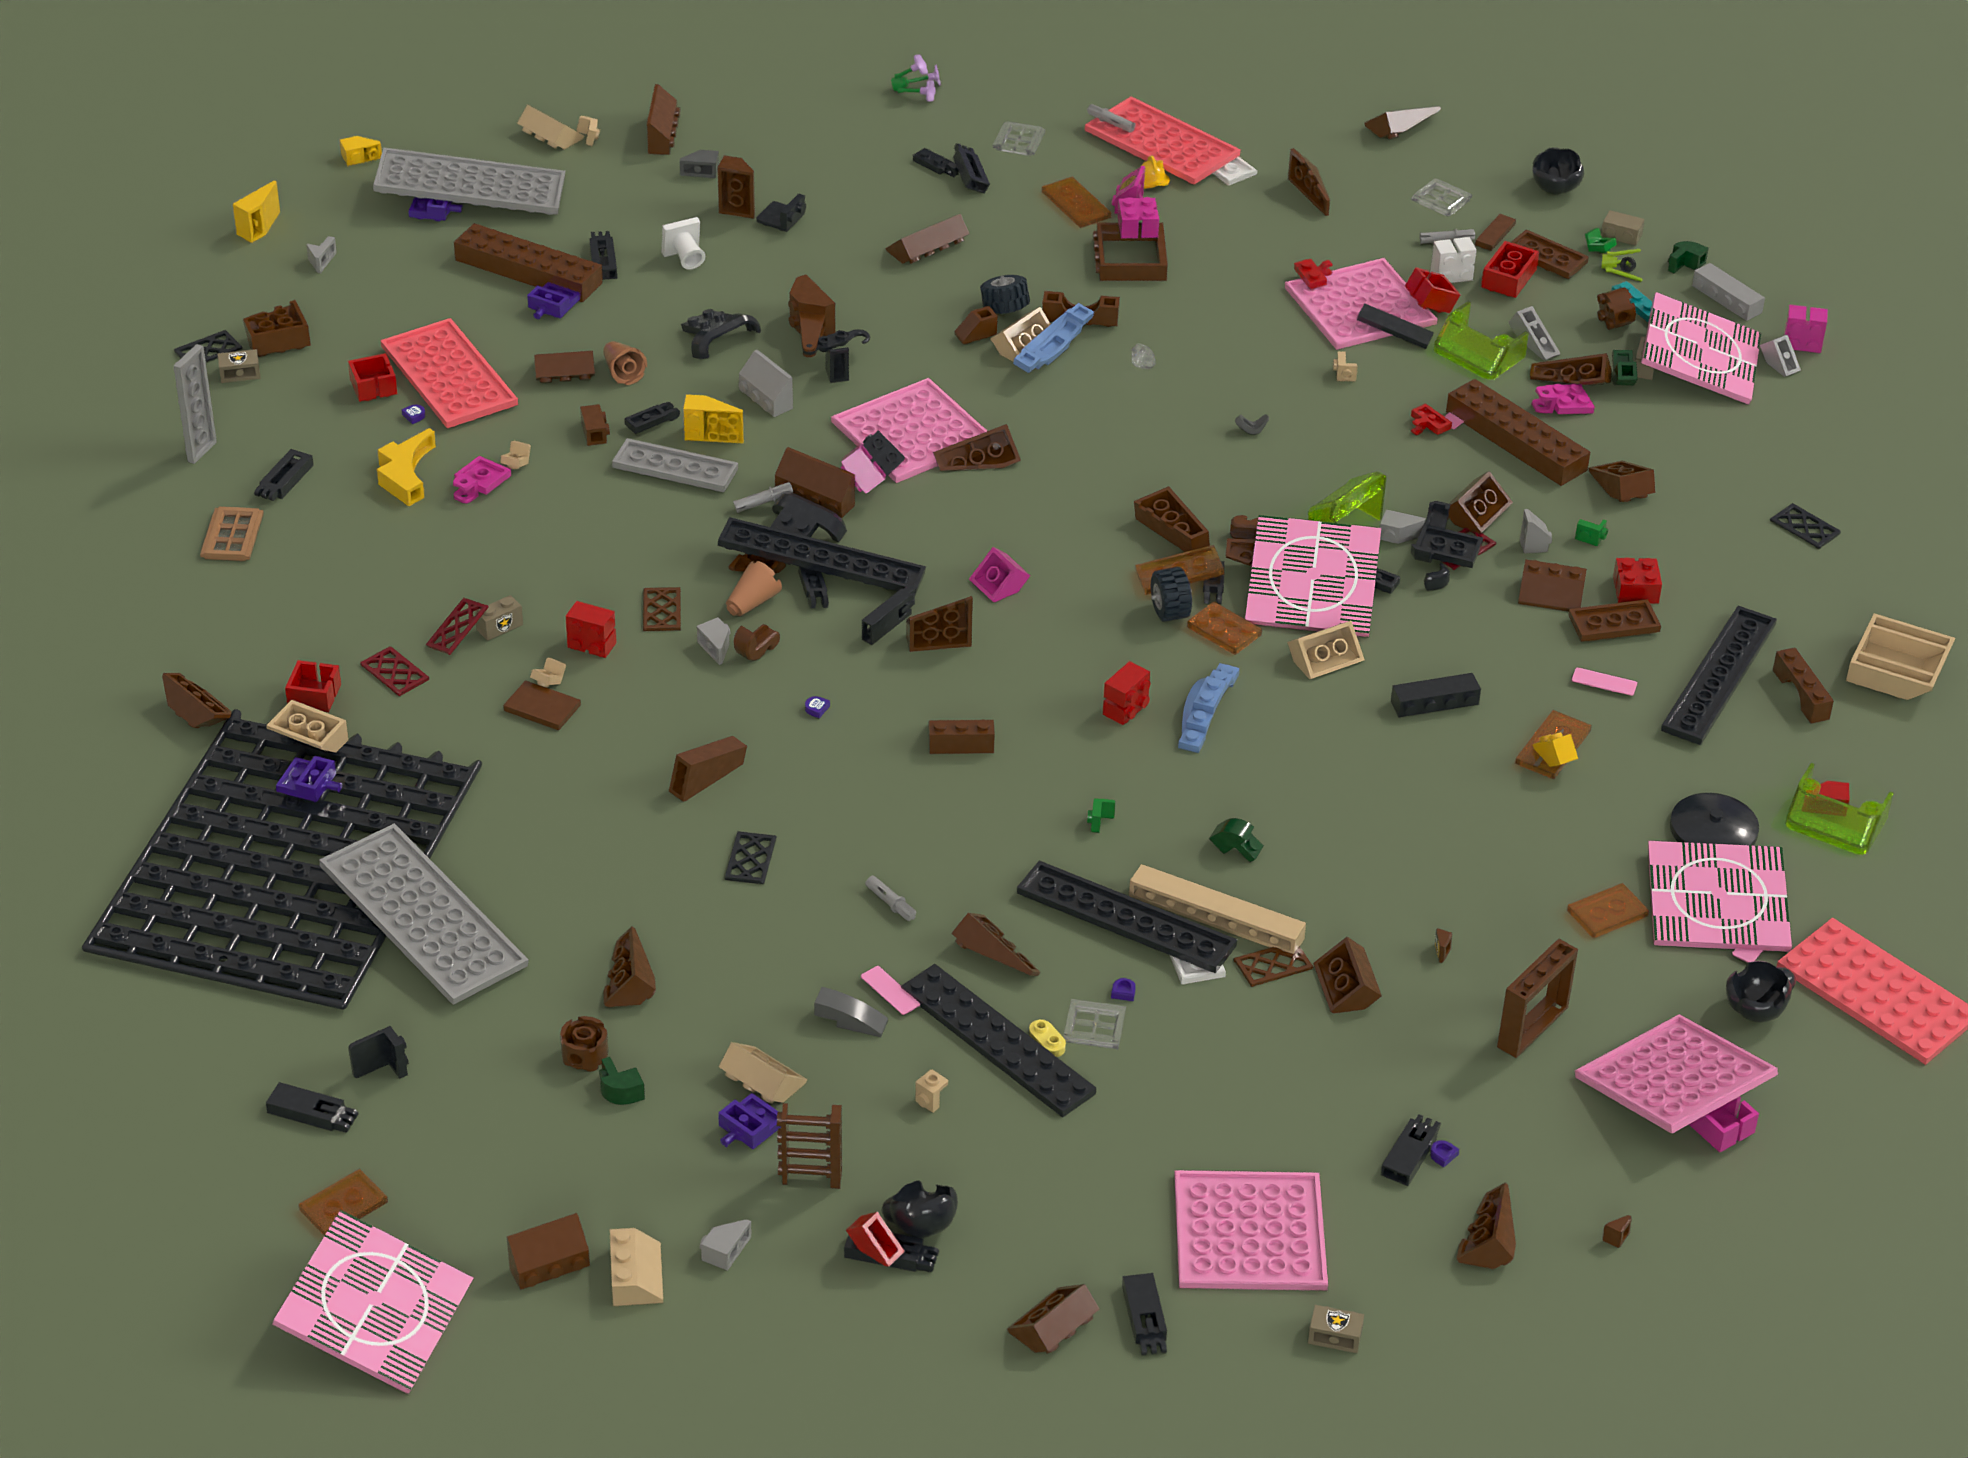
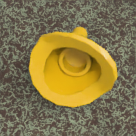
M1150 155L1147 161L1141 165L1145 166L1144 189L1167 186L1170 178L1164 171L1163 161L1155 160L1154 156Z

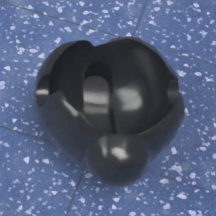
M1547 148L1544 152L1539 153L1533 161L1532 170L1536 183L1541 189L1550 194L1570 192L1580 185L1584 177V167L1581 164L1580 156L1571 149Z
M1765 961L1749 962L1740 973L1734 971L1726 981V995L1731 1007L1744 1018L1754 1022H1767L1778 1018L1786 1009L1796 984V978L1792 971L1787 968L1775 967L1773 964Z
M917 1180L904 1185L897 1194L889 1197L883 1203L882 1214L887 1221L896 1224L901 1231L918 1238L930 1237L945 1230L953 1221L958 1206L957 1193L953 1187L936 1184L935 1192H927L924 1190L922 1182Z

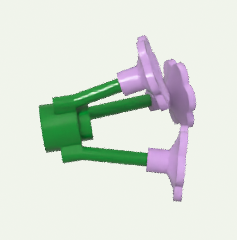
M915 55V64L911 65V68L894 74L895 77L891 78L893 90L898 91V93L915 92L926 94L927 101H933L936 91L933 80H936L939 86L941 85L937 65H934V72L929 73L927 76L907 79L906 76L903 77L917 70L922 75L928 73L925 61L920 55ZM929 79L926 87H921L920 89L906 88L909 86V83Z

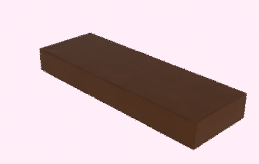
M1499 214L1476 239L1475 245L1492 251L1516 225V219Z

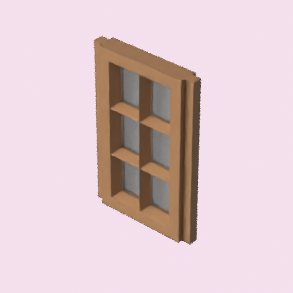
M238 507L215 508L200 556L213 560H250L263 518V510Z

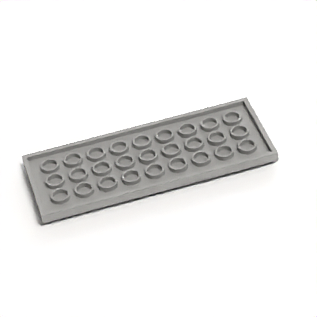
M384 147L373 191L382 194L392 193L399 196L407 195L417 198L453 201L454 203L462 202L472 205H486L492 208L501 207L508 208L509 210L517 209L531 213L540 212L547 215H558L565 171Z
M395 823L320 859V867L453 1005L528 966L529 960Z

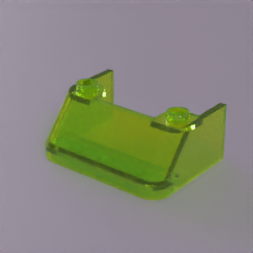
M1467 301L1448 315L1435 340L1434 351L1484 379H1495L1526 357L1529 332L1525 331L1515 339L1506 334H1501L1491 339L1468 327L1471 302Z
M1376 471L1350 479L1339 489L1316 505H1313L1308 511V520L1337 523V521L1358 508L1380 521L1383 514L1386 475Z
M1810 763L1797 786L1786 816V826L1793 831L1855 854L1862 855L1868 853L1888 819L1894 793L1889 792L1883 804L1876 801H1866L1862 803L1860 808L1819 794L1821 785L1812 778L1815 764Z

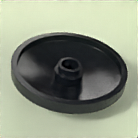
M1698 793L1685 797L1675 805L1671 814L1670 829L1677 842L1754 846L1758 838L1759 822L1754 812L1747 805L1733 797L1719 793Z

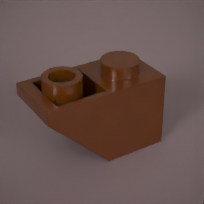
M990 306L973 310L955 330V335L962 344L994 336L997 334L998 316Z

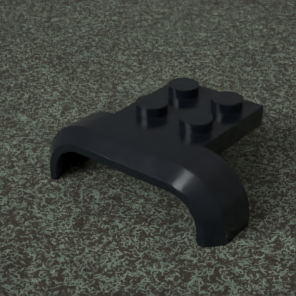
M707 309L702 312L703 314L687 319V322L681 324L684 332L696 334L692 341L691 352L693 358L697 359L709 358L708 349L712 340L744 324L747 331L761 332L760 324L753 316L741 313L732 315L724 313V311H714L713 309Z
M794 493L781 494L772 506L773 512L778 514V516L770 526L771 528L812 537L817 528L820 527L831 536L832 540L838 543L847 532L844 521L836 513Z
M1440 501L1430 502L1427 518L1416 544H1411V554L1414 559L1431 563L1435 559L1462 567L1473 568L1483 544V538L1445 529L1451 504Z

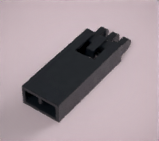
M956 143L953 160L965 187L985 194L990 183L978 155L975 154L973 148H967V146H961V144Z
M598 231V236L595 235V232H591V238H589L591 260L602 265V280L618 279L613 236L610 237V231H606L605 235H602V231Z
M290 449L259 482L260 485L255 489L254 495L261 496L264 499L268 498L271 501H274L276 498L283 499L314 466L313 456Z
M908 585L904 589H900L862 619L863 641L871 645L875 644L912 614V609L910 608L915 604L914 585Z
M281 1082L277 1084L266 1101L268 1114L329 1131L334 1129L348 1132L350 1126L355 1121L354 1119L359 1115L357 1110L345 1107L344 1100Z
M1418 1114L1416 1119L1410 1118L1382 1164L1381 1176L1409 1186L1429 1153L1431 1145L1437 1140L1441 1123L1436 1121L1432 1127V1119L1427 1118L1422 1123L1423 1116Z
M892 1232L905 1252L888 1267L916 1272V1270L932 1272L934 1270V1264L939 1254L938 1248L923 1245V1238ZM848 1235L844 1246V1258L883 1265L860 1251Z
M1146 1273L1123 1276L1122 1289L1135 1344H1139L1141 1355H1147V1347H1150L1151 1354H1157L1156 1346H1160L1161 1353H1167L1165 1342L1167 1340V1327L1154 1274ZM1140 1315H1145V1325L1147 1328H1142Z

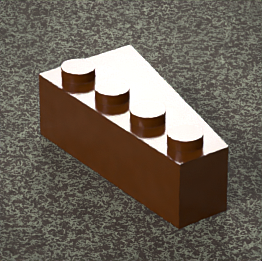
M1169 486L1134 501L1136 520L1190 556L1194 557L1210 550L1209 531Z

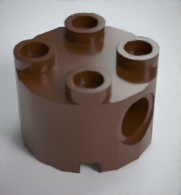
M1625 287L1597 295L1600 308L1597 311V315L1600 321L1606 323L1608 330L1632 324L1636 320L1635 304L1630 303L1629 299L1632 296Z
M581 1016L578 1017L577 1021L572 1022L571 1019L563 1025L560 1032L563 1063L575 1069H583L589 1072L596 1071L599 1065L602 1064L601 1059L607 1058L609 1052L607 1029L604 1028L603 1022L594 1017Z

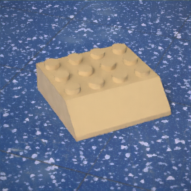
M1874 613L1850 662L1846 681L1906 700L1930 692L1937 681L1955 638Z

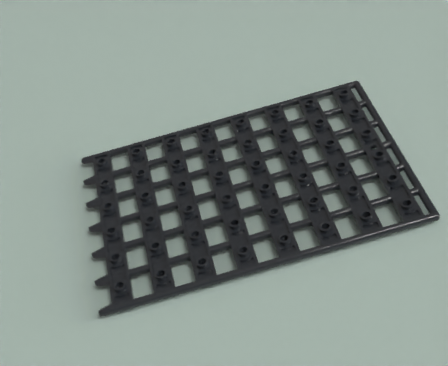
M234 709L230 718L226 720L83 943L82 950L87 953L342 1010L346 1009L387 936L360 908H355L357 904L351 898L347 905L314 899L318 889L347 894L319 865L291 860V855L294 850L328 856L358 841L348 839L353 830L376 833L395 823L412 842L427 845L423 853L430 859L480 771L482 762L476 760L468 767L443 762V755L439 750L428 758L402 753V746L399 742L393 744L387 750L361 744L362 738L358 733L349 738L335 753L267 729V724L241 719V711ZM225 738L253 743L256 746L250 753L221 747V744ZM267 746L297 753L295 757L304 759L306 755L337 761L335 765L336 775L332 781L342 783V789L340 792L327 789L318 801L314 802L277 792L276 788L273 790L244 784L243 782L248 774L279 781L292 761L261 755ZM346 763L378 770L374 778L342 772ZM207 766L239 772L234 781L202 775ZM387 772L419 779L414 787L382 781ZM428 781L460 787L455 796L423 789ZM329 792L361 798L357 807L324 801ZM189 794L221 801L216 810L184 803ZM371 800L399 806L402 809L398 816L366 810V807ZM230 803L262 810L257 819L225 812ZM411 809L444 816L439 825L407 818ZM271 812L303 818L298 828L266 821ZM312 821L344 827L340 836L307 830ZM171 823L203 830L198 839L166 833ZM212 832L244 839L239 848L207 841ZM253 841L285 848L280 857L249 851L248 849ZM152 853L184 859L179 869L147 862ZM193 862L226 868L220 878L188 871ZM235 871L267 877L262 887L230 880ZM276 880L309 887L304 896L272 889ZM133 882L166 889L160 899L128 892ZM174 892L207 898L202 908L169 901ZM216 901L249 908L244 918L211 911ZM259 910L291 917L286 927L253 920ZM114 913L146 920L140 930L108 923ZM301 919L334 926L329 936L296 929ZM156 922L188 929L183 939L150 932ZM343 929L376 936L371 946L338 939ZM199 931L230 938V941L224 949L193 942V939ZM240 941L273 948L268 958L235 951ZM283 950L316 957L311 967L277 960ZM221 959H227L225 962H220ZM325 960L359 967L354 977L320 970Z

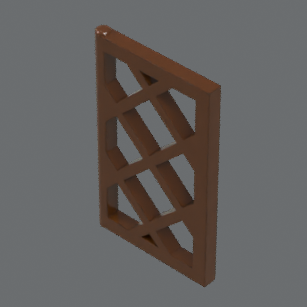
M681 587L644 588L643 631L681 630ZM655 593L657 595L652 599L648 598V594ZM676 593V597L672 599L667 594ZM661 598L668 601L663 606L656 603ZM651 605L657 609L652 613L647 611V608ZM672 605L676 606V611L673 613L667 610ZM661 612L668 615L663 620L656 617ZM674 619L676 620V625H669L667 622ZM649 620H653L657 624L647 625V622Z
M1300 946L1294 954L1282 951V949L1277 947H1271L1233 958V961L1237 964L1251 987L1313 969V965ZM1267 953H1276L1273 960L1261 957V955ZM1279 955L1292 958L1289 965L1277 962ZM1247 959L1254 960L1251 966L1243 964L1242 961ZM1295 960L1303 961L1305 963L1304 966H1293ZM1258 961L1270 964L1268 970L1255 968ZM1274 966L1286 969V971L1280 973H1271ZM1254 972L1264 975V977L1253 980L1251 975Z

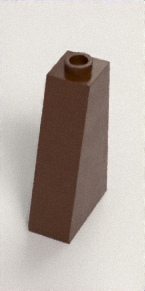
M730 736L676 754L669 792L683 802L692 798L743 765L747 745L734 736Z

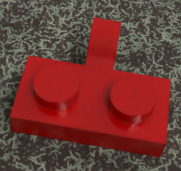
M1305 259L1294 263V270L1309 289H1314L1327 285V278L1325 276L1332 274L1328 267L1333 266L1330 260H1325L1317 267L1312 259Z
M1427 404L1416 407L1411 411V417L1415 419L1412 423L1416 426L1411 429V432L1415 435H1420L1426 427L1436 435L1452 429L1453 422Z

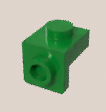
M1594 228L1585 234L1588 250L1591 252L1604 254L1611 251L1610 249L1617 245L1616 238H1602L1599 228Z
M1580 519L1577 523L1575 539L1598 546L1601 540H1605L1607 537V520L1603 519L1600 525Z
M1094 798L1093 809L1088 810L1087 823H1091V832L1100 833L1101 818L1114 819L1115 800Z

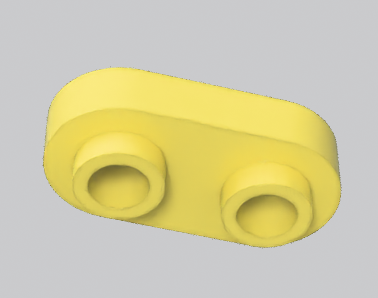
M1035 1020L1030 1024L1029 1036L1056 1057L1064 1054L1066 1041L1050 1022Z

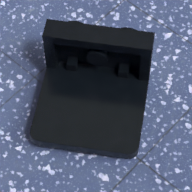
M798 193L787 205L777 201L771 202L756 217V222L787 232L805 214V195Z
M879 430L874 435H868L863 441V446L873 457L871 462L876 461L886 474V477L905 459L904 455Z
M388 1026L351 1043L348 1046L352 1075L355 1078H359L389 1065L399 1079L407 1076L409 1061L404 1050L407 1048L404 1038L401 1035L398 1036L393 1028Z

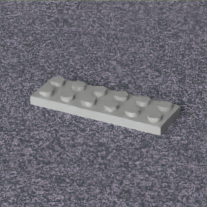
M198 344L174 365L187 461L193 464L217 442L204 347Z
M627 438L614 457L612 468L725 492L738 471V463Z

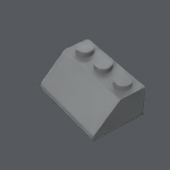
M755 350L739 372L738 386L742 393H745L766 412L776 417L793 409L792 377L759 350Z

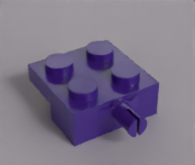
M414 197L409 209V217L445 221L450 212L462 213V205L452 204L453 201Z
M547 282L543 287L536 286L527 295L528 308L536 310L533 315L538 320L544 314L561 318L580 300V293Z
M314 756L311 761L295 757L276 784V791L317 802L327 789L340 792L342 783L332 781L336 775L335 761Z
M753 1093L741 1102L737 1100L732 1101L718 1112L719 1126L729 1132L720 1139L722 1145L727 1147L734 1140H739L751 1149L756 1148L775 1133L778 1128H781L777 1126V1113L779 1111Z

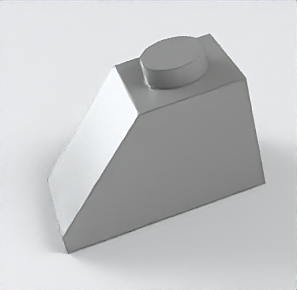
M1788 335L1760 345L1766 363L1784 377L1801 370Z
M1386 509L1380 523V540L1399 544L1418 538L1426 518Z
M1524 509L1519 540L1523 552H1548V546L1552 543L1551 532H1548L1546 524L1529 509Z
M717 617L697 626V642L719 665L723 664L730 645L729 635L731 631L729 626Z
M745 1219L713 1227L708 1235L703 1236L699 1247L701 1249L702 1261L728 1271L751 1238V1221Z

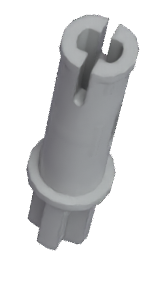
M1090 104L1087 108L1088 114L1099 118L1101 122L1105 121L1129 133L1135 129L1134 122L1111 113L1107 108L1103 109L1094 104Z
M1473 229L1420 232L1419 235L1420 244L1434 243V241L1449 239L1453 242L1454 239L1470 237L1471 240L1475 239Z
M790 483L774 488L770 486L768 490L733 501L737 513L770 501L776 502L775 499H778L781 494L793 493V489Z
M870 876L866 880L865 885L887 903L893 912H897L907 921L915 919L917 912L906 903L904 897L898 896L875 876Z

